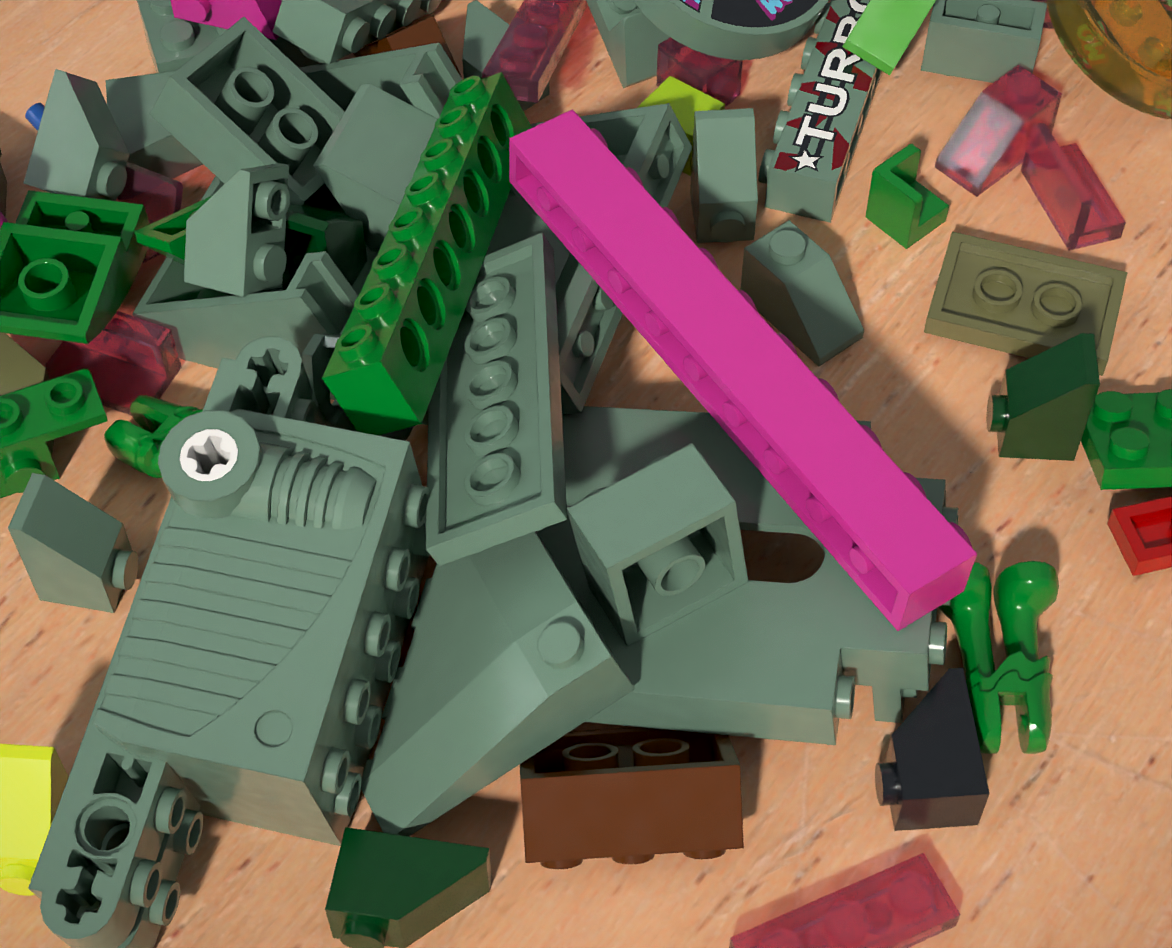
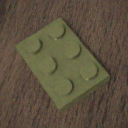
M952 231L927 315L924 333L1027 358L1048 350L1080 333H1092L1095 335L1099 375L1103 376L1110 354L1128 272Z

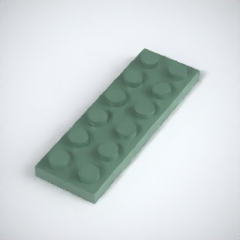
M543 232L485 256L429 403L427 461L429 497L426 508V550L439 566L567 520L554 249Z

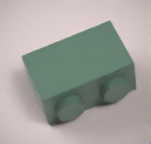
M936 0L930 17L921 71L1029 89L1041 41L1047 3L1032 0Z

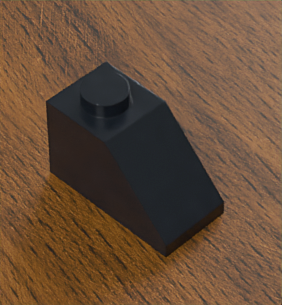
M963 668L948 669L891 735L885 762L876 763L875 787L877 799L880 806L890 805L894 831L973 826L979 824L990 793Z

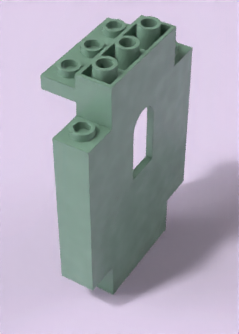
M584 406L581 413L562 414L567 508L583 500L592 491L608 487L645 468L654 459L670 455L693 443L735 500L740 530L805 535L815 540L825 554L824 561L819 570L803 581L780 583L748 580V583L627 647L589 589L568 512L567 520L536 531L635 688L585 722L836 745L839 718L851 719L853 715L855 685L872 686L875 721L902 723L905 697L917 698L919 690L929 691L931 664L944 665L946 656L947 623L936 622L937 608L897 631L709 413ZM857 421L860 425H866L871 429V421ZM916 478L923 487L927 499L948 522H954L958 525V507H946V480ZM951 600L947 601L942 605H950Z

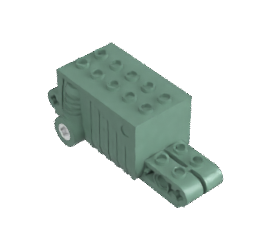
M262 337L251 341L242 348L235 360L222 357L203 411L185 417L171 428L160 446L158 466L162 479L171 494V499L28 887L31 892L41 899L40 909L44 923L52 933L71 948H154L161 925L168 926L176 913L180 898V884L176 880L185 854H193L198 846L203 829V815L341 846L345 827L348 828L351 816L356 809L361 791L363 771L378 736L383 708L391 682L398 669L401 648L410 618L417 605L420 584L430 556L426 550V508L429 488L422 486L409 441L325 426L300 353L290 341L283 338Z

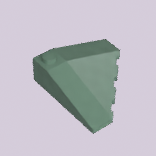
M536 531L442 566L436 564L432 578L426 579L411 625L414 635L403 667H398L381 717L385 720L373 759H367L361 778V790L383 833L411 836L635 689Z

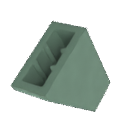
M175 71L105 80L107 106L130 154L126 165V184L120 194L122 199L133 198L203 165L150 115L168 78Z

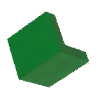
M909 144L873 169L865 216L905 249H908L946 222L949 209L947 203L916 181L921 150L913 144Z

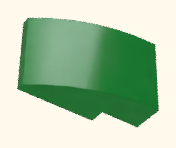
M28 190L16 222H3L0 228V332L89 344L97 337L123 303L148 250L147 247L137 243L134 231L150 224L144 205Z

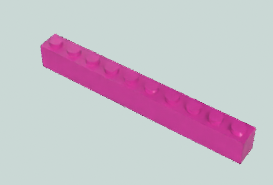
M572 109L509 138V182L897 631H900L964 592L977 556L964 530L956 523L948 522L927 499L919 481L910 473L903 472L883 451L876 434L868 426L860 425L839 402L833 387L826 380L817 378L798 357L791 341L785 335L777 334L758 313L751 297L743 290H737L719 271L717 263L710 252L705 248H698L681 229L675 214L669 208L661 207L647 192L636 171L631 167H625L608 149L604 137L597 129H590Z

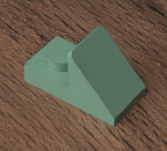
M586 0L623 88L667 73L673 69L672 38L657 28L638 8L634 0Z

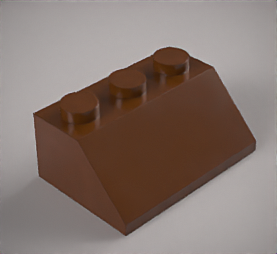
M644 727L571 731L520 764L525 863L540 862L545 868L568 869L580 865L583 859L612 857L613 861L621 864H641L652 860L654 854L683 852L686 857L693 859H713L724 855L726 849L744 848L740 763L729 735Z

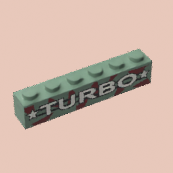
M831 0L830 3L825 5L817 18L814 33L818 34V37H808L802 56L801 69L805 70L804 74L795 73L791 81L787 105L791 106L790 112L781 110L777 118L773 136V143L777 144L775 150L766 149L762 158L758 181L767 184L765 208L831 223L882 74L880 69L842 47L870 0Z

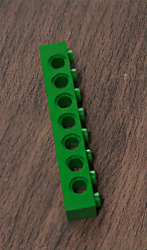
M502 72L483 79L479 76L467 77L455 84L449 91V97L440 117L435 122V128L420 156V161L413 177L405 189L404 197L394 219L389 224L386 237L372 262V268L359 296L354 302V308L340 338L335 344V350L322 376L323 381L358 432L379 436L422 424L512 184L509 182V138L532 128Z

